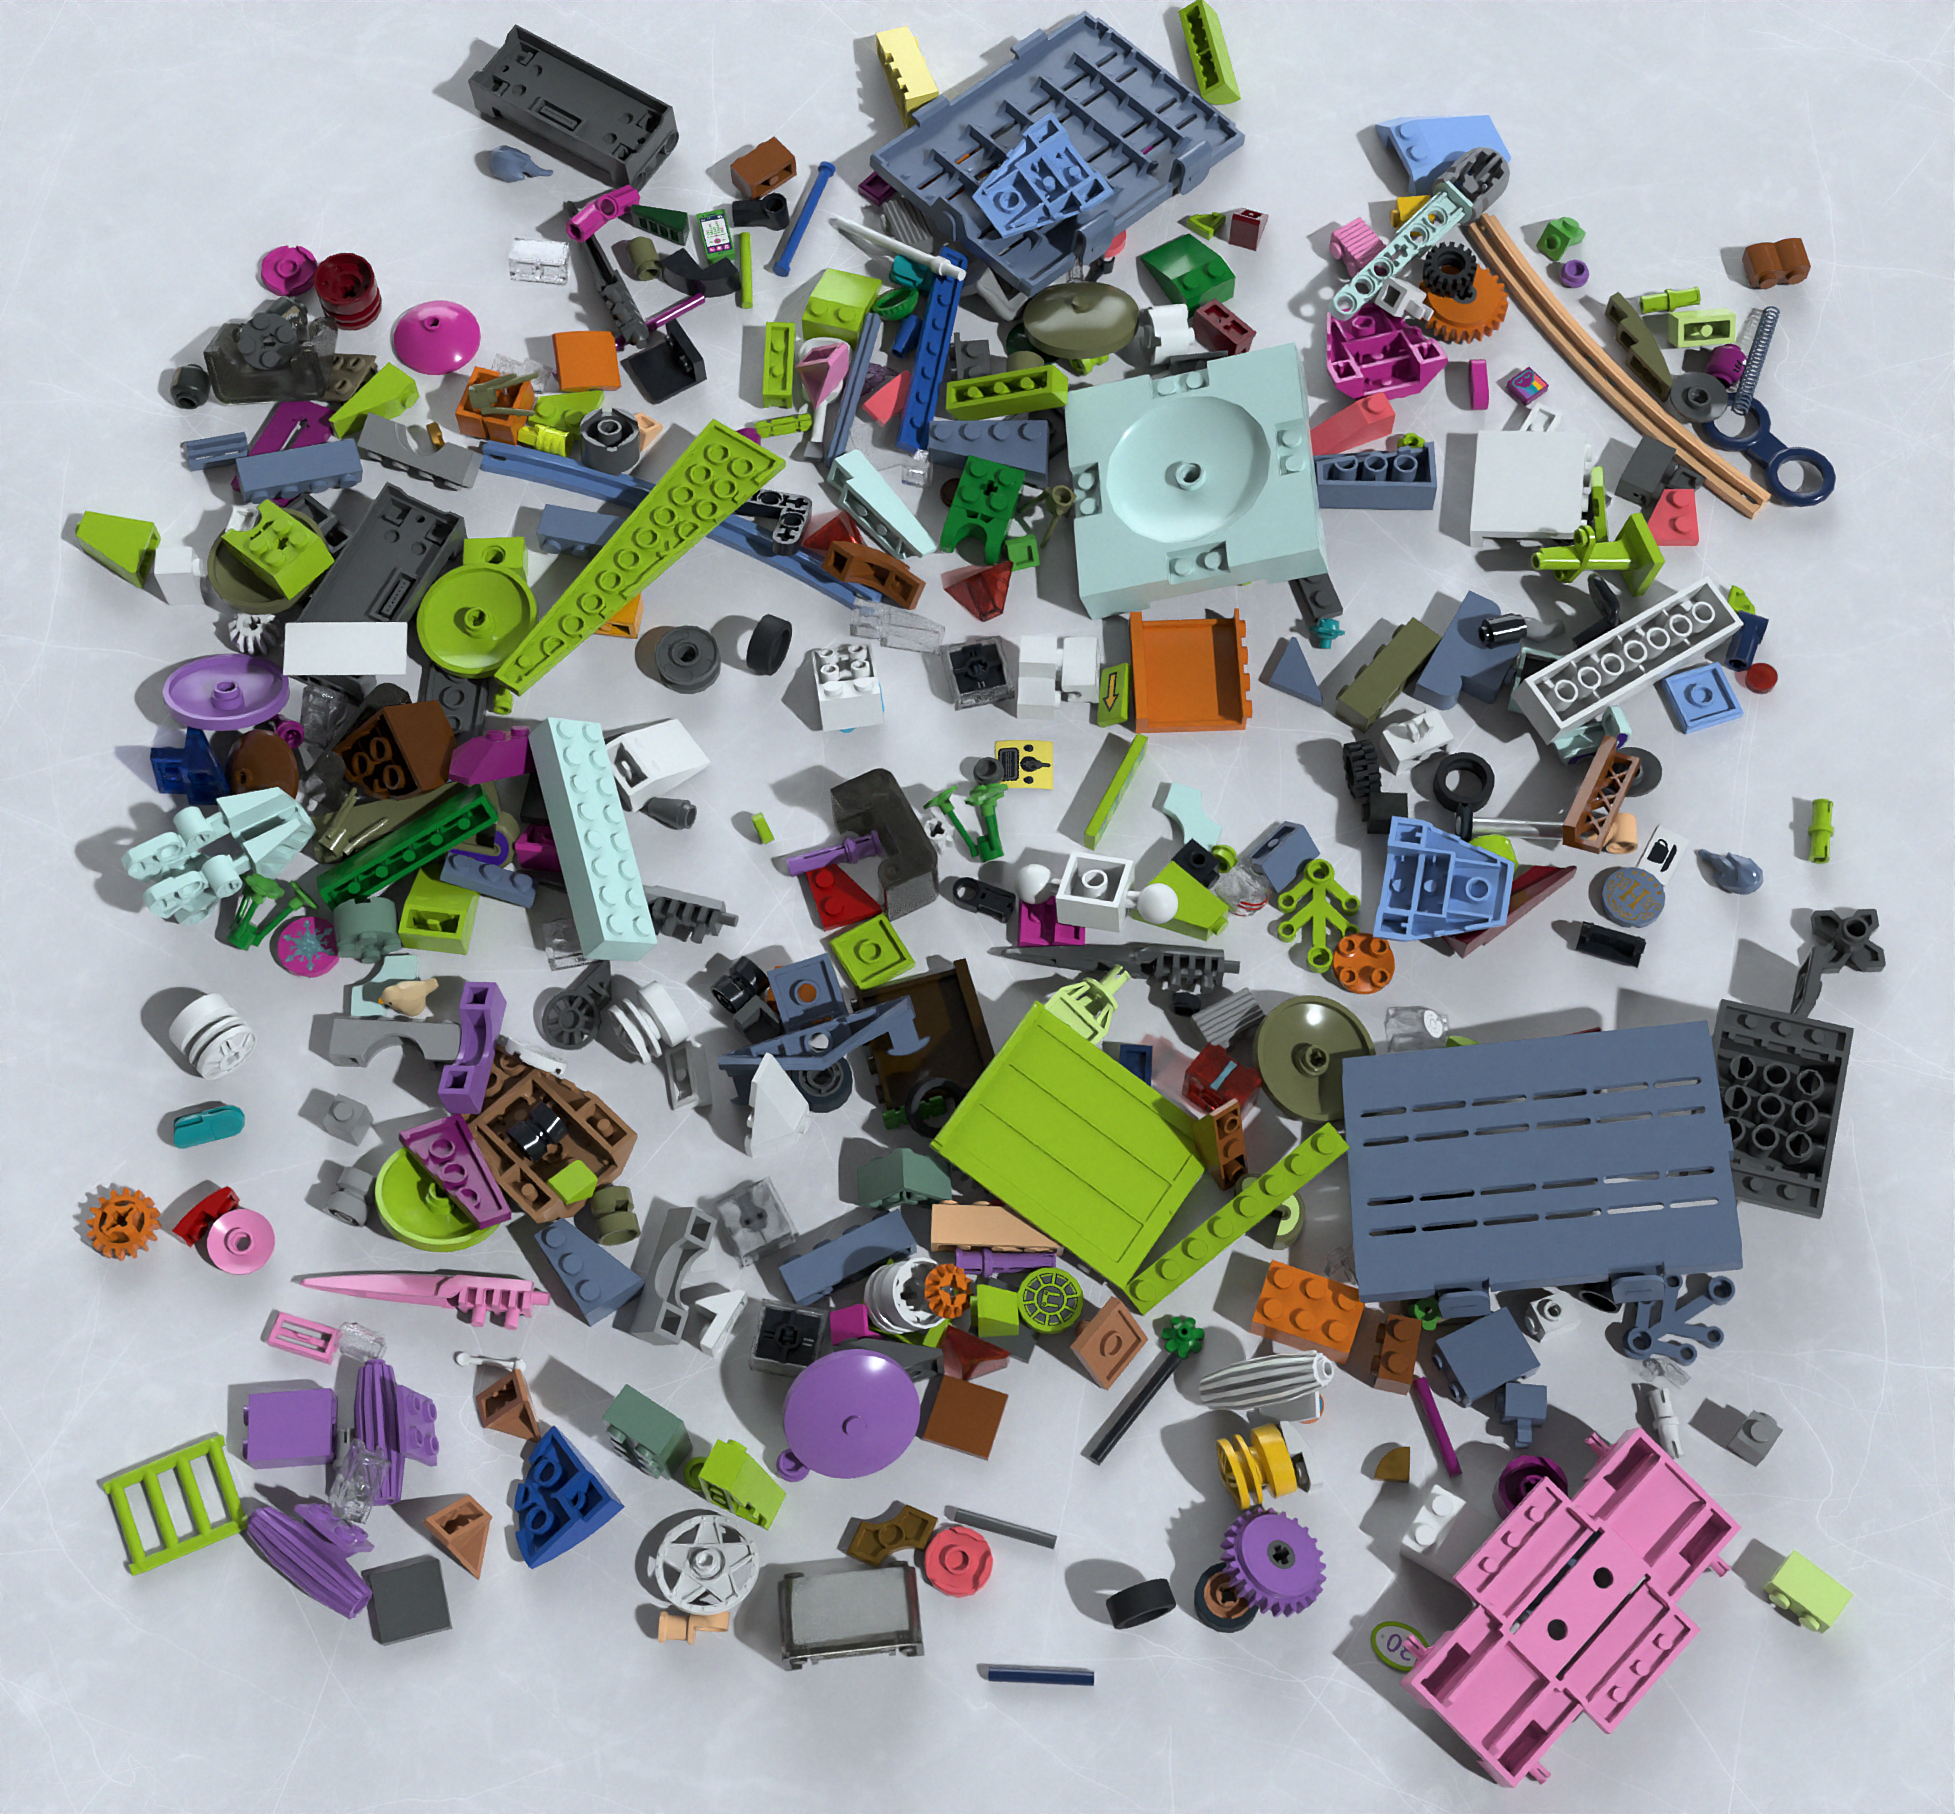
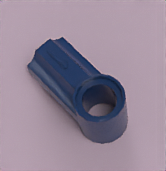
M1739 610L1737 615L1744 624L1732 636L1724 661L1729 666V669L1737 672L1750 670L1758 644H1761L1769 622L1767 618Z

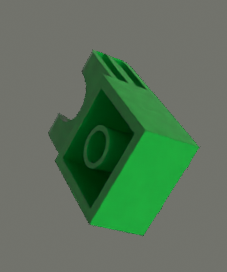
M969 455L942 530L939 550L945 553H953L956 545L962 539L968 537L977 538L985 546L984 563L993 567L997 566L1005 543L1004 541L1008 537L1024 490L1026 471Z

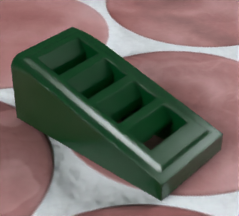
M636 204L631 205L634 227L676 244L686 245L690 231L686 212Z

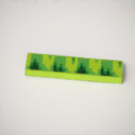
M1138 733L1133 739L1084 831V847L1094 851L1147 752L1148 737Z

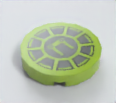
M1041 1268L1030 1273L1022 1281L1017 1293L1020 1316L1033 1331L1044 1335H1055L1065 1332L1066 1329L1079 1320L1084 1306L1083 1291L1078 1281L1067 1271L1058 1268Z

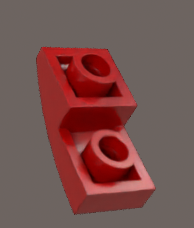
M228 1186L214 1192L199 1202L180 1220L172 1230L173 1234L181 1243L191 1248L195 1241H199L205 1235L208 1223L210 1221L215 1223L225 1213L237 1210L240 1199L234 1190Z

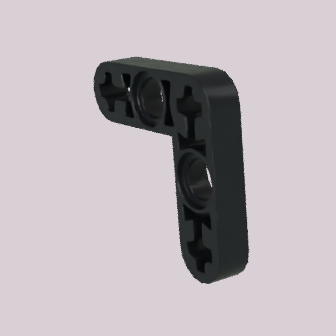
M760 489L734 512L778 519L772 535V550L780 556H792L799 551L812 518V501L810 498L802 495Z

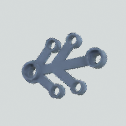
M1664 1275V1299L1662 1301L1660 1321L1649 1328L1650 1309L1654 1306L1656 1300H1652L1650 1304H1643L1641 1301L1634 1302L1637 1307L1635 1325L1633 1328L1628 1329L1622 1338L1624 1352L1635 1360H1645L1652 1354L1674 1358L1678 1364L1689 1366L1697 1358V1350L1693 1345L1684 1343L1678 1346L1659 1341L1658 1339L1666 1334L1702 1341L1703 1345L1709 1349L1718 1348L1724 1340V1334L1720 1328L1716 1326L1705 1328L1685 1322L1713 1304L1722 1306L1730 1302L1735 1294V1285L1725 1276L1714 1277L1707 1285L1704 1294L1675 1312L1678 1291L1683 1285V1279L1681 1275ZM1666 1279H1674L1677 1282V1287H1670ZM1713 1289H1721L1724 1297L1719 1298L1715 1296ZM1714 1333L1718 1337V1342H1711L1707 1334ZM1633 1340L1642 1341L1644 1348L1637 1349L1634 1347ZM1687 1350L1690 1352L1691 1359H1684L1680 1351Z

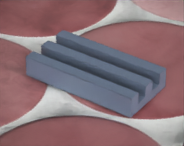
M245 432L186 442L189 458L188 464L191 472L233 465L236 459L248 457L249 455ZM236 451H242V452H239V453H233V454H227V455H225V453L236 452ZM207 456H214V457H210V458H204V459H198V460H196V458L207 457Z

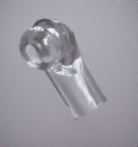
M1649 1357L1642 1361L1643 1365L1638 1369L1639 1376L1646 1382H1652L1656 1376H1663L1680 1390L1691 1378L1679 1366L1667 1358Z

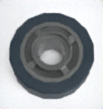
M815 1048L814 1050L823 1051L826 1048ZM844 1057L825 1070H791V1081L808 1102L809 1110L812 1112L828 1113L837 1110L847 1102L852 1092V1071ZM820 1076L830 1079L823 1085H818L814 1082Z

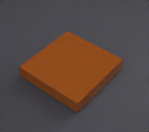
M944 1374L923 1435V1441L988 1461L1009 1395Z

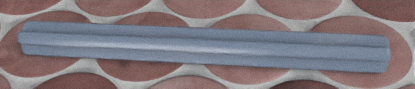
M867 313L864 317L824 463L829 469L834 459L844 455L881 324L880 316L876 313Z

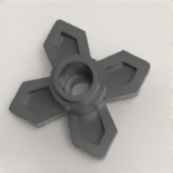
M1857 909L1852 917L1845 918L1844 920L1833 910L1814 911L1811 916L1813 934L1829 943L1825 946L1827 949L1822 974L1839 973L1848 959L1863 972H1881L1886 966L1884 949L1869 940L1870 936L1879 927L1876 909Z

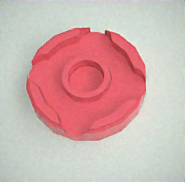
M956 1526L935 1535L926 1548L924 1558L926 1576L933 1587L946 1596L962 1598L973 1595L985 1586L991 1576L993 1566L991 1549L984 1537L971 1528Z

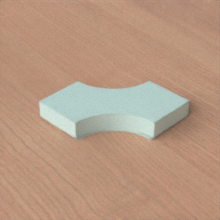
M1172 782L1162 813L1174 819L1180 826L1184 837L1183 847L1193 838L1207 851L1212 853L1211 848L1217 845L1222 826L1211 821L1204 813L1201 806V790Z
M385 956L380 972L371 981L352 987L351 1015L361 1017L363 1020H375L379 1017H386L389 1005L379 1004L378 999L381 997L383 990L388 986L396 985L402 981H418V956Z

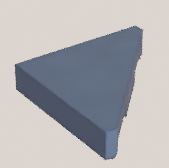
M1292 637L1269 681V686L1321 707L1323 697L1297 638Z

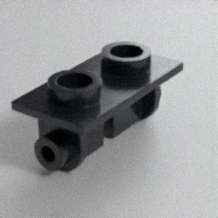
M1583 921L1576 950L1638 968L1646 941L1640 936L1636 937Z

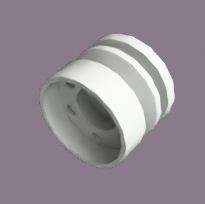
M656 980L636 992L640 1007L637 1008L629 999L625 998L621 1003L626 1015L616 1005L608 1009V1014L612 1020L613 1029L624 1048L642 1066L651 1062L646 1047L654 1056L659 1057L662 1055L658 1042L660 1038L673 1048L691 1036L680 1011L665 989Z
M216 993L203 996L192 1002L181 1011L169 1029V1039L184 1056L189 1057V1062L206 1080H215L234 1071L252 1054L258 1042V1035L253 1029L248 1026L242 1017H237L236 1010L221 994Z
M920 1257L884 1265L873 1272L866 1283L864 1293L867 1314L873 1324L884 1332L901 1334L935 1327L946 1318L936 1315L929 1308L924 1296L926 1277L933 1268L940 1264L932 1259ZM951 1284L940 1288V1290H945V1292L949 1293L950 1297L954 1295Z

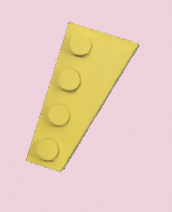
M908 26L876 33V48L899 114L907 131L916 125V121L911 118V114L938 97L939 91L926 66L925 59L919 51L916 36H912Z

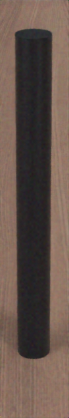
M1170 1353L1091 1453L1089 1458L1096 1465L1100 1466L1182 1360L1176 1354Z

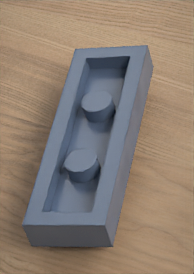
M448 852L440 876V881L528 908L532 907L540 882L539 879L529 877L528 875L519 874L452 852Z

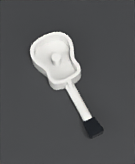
M817 337L809 339L801 346L799 358L801 361L812 348L844 342L848 346L850 371L853 352L851 346L843 340L831 337ZM849 372L818 408L814 410L811 440L808 441L804 453L805 461H823L824 444L822 439L827 404L841 401L843 386ZM802 382L803 398L811 402Z

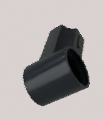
M770 193L762 200L732 202L734 227L766 225L771 230L779 231L789 225L790 217L786 198L780 193Z

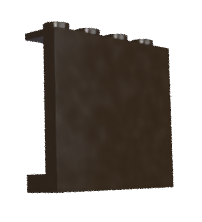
M966 958L953 961V969L882 988L861 993L859 985L854 986L855 998L850 999L853 1012L910 995L916 1014L913 1021L918 1037L920 1039L930 1036V1041L924 1048L906 1056H890L884 1052L893 1047L889 1032L862 1044L863 1047L869 1045L871 1056L866 1057L871 1076L877 1074L880 1084L875 1086L879 1105H886L887 1110L893 1108L895 1111L900 1110L899 1107L905 1105L907 1095L913 1086L928 1078L940 1077L953 1080L964 1089L965 1093H968L995 1057ZM935 1089L927 1092L921 1101L929 1102V1098L941 1096L944 1100L952 1096L944 1090Z

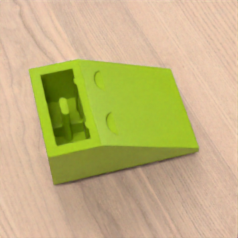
M427 862L420 867L404 904L398 930L404 947L409 949L467 955L480 893L440 881L445 863Z

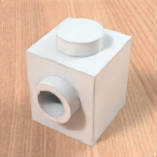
M1568 1289L1530 1303L1524 1317L1529 1332L1532 1335L1536 1334L1540 1343L1576 1329L1582 1320Z

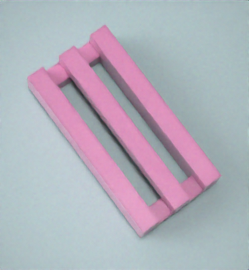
M279 1312L266 1343L271 1347L331 1365L333 1361L332 1356L339 1347L337 1344L339 1340H342L344 1334L341 1330ZM284 1322L329 1336L331 1339L327 1342L282 1328ZM278 1335H281L306 1344L326 1349L325 1353H322L313 1349H309L300 1345H296L284 1340L277 1339Z

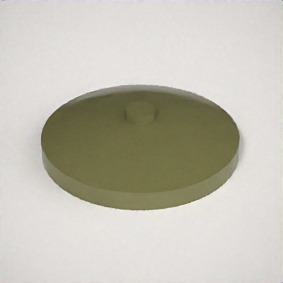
M1091 281L1063 283L1042 291L1028 303L1023 315L1024 332L1033 346L1049 355L1066 359L1098 358L1122 349L1133 340L1139 329V309L1129 294L1112 285Z
M279 507L318 535L329 551L327 541L313 519L297 510ZM226 528L214 541L207 561L209 580L219 598L237 611L255 615L273 614L299 604L315 591L327 571L326 569L289 601L257 577L250 568L230 553L220 538L226 533Z
M1303 995L1288 999L1271 1010L1262 1020L1256 1031L1252 1049L1255 1074L1269 1100L1288 1116L1311 1124L1332 1123L1345 1118L1342 1059L1376 1055L1367 1029L1353 1012L1332 999L1315 995Z

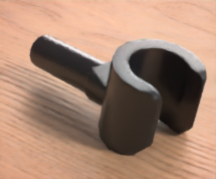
M1105 253L1097 259L1096 270L1088 281L1097 282L1103 274H1110L1113 270L1115 257L1113 256L1110 261H1104Z

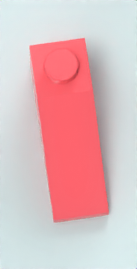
M1383 391L1352 403L1310 430L1313 456L1338 454L1392 434L1396 414Z

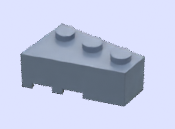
M563 1217L534 1235L543 1255L590 1327L642 1295L645 1284L640 1276Z

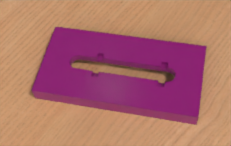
M288 393L248 457L280 451L297 423L301 420H306L307 426L302 430L291 449L327 443L333 433L329 419L337 411ZM235 475L230 484L233 490L241 493L237 476ZM278 497L269 500L278 507L285 508L292 498L283 499Z

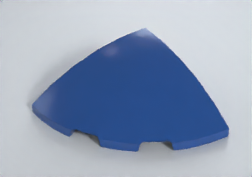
M555 1425L542 1437L528 1458L531 1467L525 1482L518 1484L515 1496L514 1509L519 1513L520 1529L515 1532L522 1557L531 1569L551 1561L570 1550L605 1525L625 1507L600 1474Z

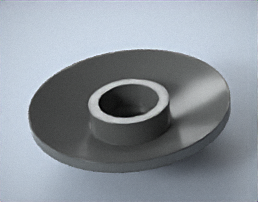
M1688 372L1679 376L1674 381L1673 387L1670 389V401L1676 412L1685 419L1697 423H1708L1717 420L1724 414L1728 406V393L1724 385L1715 377L1703 372Z
M1625 747L1616 750V752L1640 758V766L1625 797H1638L1648 794L1659 785L1662 779V766L1655 755L1647 750L1636 747ZM1614 763L1612 769L1617 775L1628 771L1630 766ZM1614 784L1605 787L1614 794L1618 793V789Z

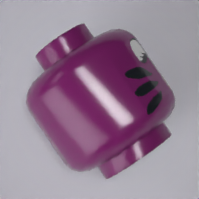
M1734 344L1715 347L1710 353L1704 372L1718 379L1725 389H1729L1740 382L1747 365V357L1740 347Z

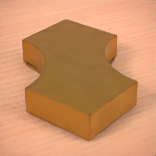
M906 1504L899 1515L890 1521L879 1524L861 1521L846 1554L851 1558L879 1569L882 1562L897 1551L916 1549L924 1552L938 1522V1518Z

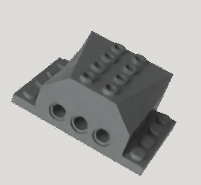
M1726 999L1720 1000L1714 1033L1712 1035V1044L1724 1124H1730L1734 1155L1733 1160H1730L1735 1200L1815 1219L1822 1217L1854 1028ZM1703 1109L1691 1110V1114H1701L1705 1112V1110ZM1712 1169L1680 1172L1679 1175L1711 1174L1714 1171Z

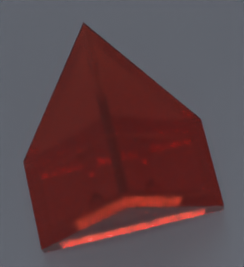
M843 510L813 533L803 544V547L826 551H828L832 541H846L867 546L853 519L846 510Z
M1010 560L951 585L944 590L980 621L986 622L1003 614L1014 562Z
M948 1325L946 1341L961 1380L968 1382L1007 1368L1010 1362L1009 1351Z

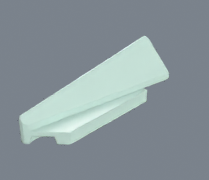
M853 450L834 459L826 481L841 491L837 503L897 559H906L911 556L922 558L937 550V543L860 450Z

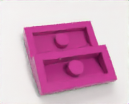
M1051 896L1047 901L1040 904H1029L1019 898L1017 946L1027 948L1085 946V927L1058 923L1056 896Z

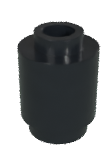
M1509 613L1484 619L1478 629V635L1483 645L1485 644L1489 649L1519 643L1521 639L1526 637L1527 627L1522 615Z

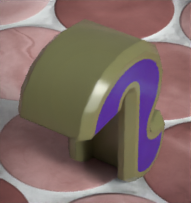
M501 811L500 820L496 825L495 836L477 833L444 852L443 856L446 860L448 852H452L504 868L511 863L515 853V843L520 837L518 823L511 814Z

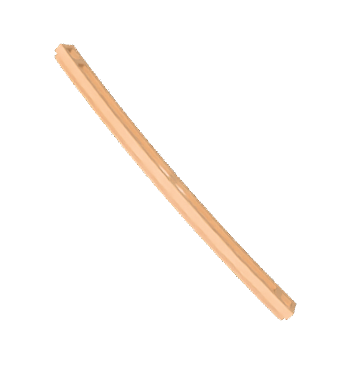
M1485 212L1481 214L1479 221L1471 223L1468 232L1485 258L1522 307L1579 372L1644 435L1677 449L1673 458L1674 461L1705 477V486L1752 520L1769 502L1771 494L1738 471L1688 431L1639 387L1603 351L1541 280L1495 215L1489 216ZM1487 229L1491 237L1487 238L1483 230ZM1589 355L1598 364L1597 367H1594L1585 357ZM1607 375L1617 383V386L1613 387L1606 380ZM1747 493L1757 502L1753 504L1742 495Z

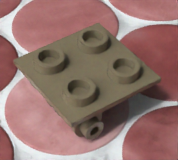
M334 353L328 360L320 377L315 381L307 399L340 401L342 403L340 407H342L378 373V365L374 362L377 358L376 355Z

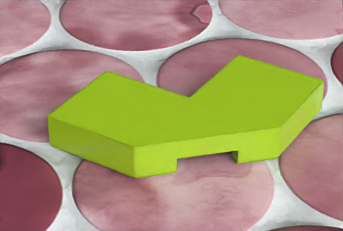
M1603 466L1592 467L1591 493L1596 543L1609 542Z

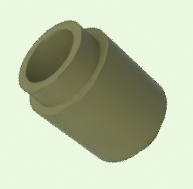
M642 236L632 239L626 247V252L634 274L642 281H650L657 278L661 273V267L653 241Z

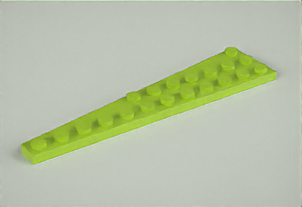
M713 418L494 674L495 682L519 697L781 472L786 467V461Z

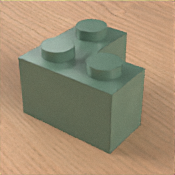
M898 1148L893 1150V1154L873 1158L870 1160V1163L857 1168L859 1206L885 1211L907 1203L925 1209H932V1204H939L943 1200H952L950 1163L937 1160L936 1156L919 1155L913 1153L909 1148Z

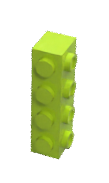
M1051 364L947 382L946 410L959 421H972L1067 406L1068 378Z

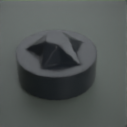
M1177 992L1171 994L1168 1008L1179 1016L1191 1017L1200 1012L1202 1001L1199 997L1189 992Z

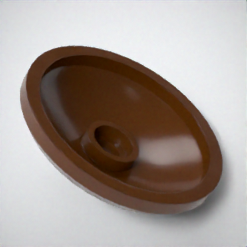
M251 730L242 734L234 742L228 753L225 765V783L229 796L279 787L296 799L299 787L298 766L291 748L282 737L269 730Z

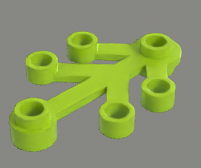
M1324 859L1310 861L1304 868V879L1289 892L1282 893L1277 903L1280 912L1290 914L1296 909L1297 901L1312 890V901L1289 921L1280 923L1277 936L1282 942H1292L1296 937L1297 931L1312 918V948L1308 951L1306 964L1314 973L1328 971L1333 960L1331 950L1326 947V919L1341 933V939L1347 937L1345 935L1347 931L1360 933L1357 925L1350 924L1326 901L1327 891L1341 903L1340 910L1346 916L1356 915L1360 908V900L1356 896L1350 895L1334 880V868ZM1321 873L1324 875V878H1315L1313 874ZM1290 900L1293 904L1291 906H1284L1282 901ZM1351 902L1356 907L1354 909H1348L1345 906V903ZM1288 928L1293 933L1291 935H1285L1282 933L1281 930ZM1317 958L1322 959L1324 964L1316 965L1313 960Z

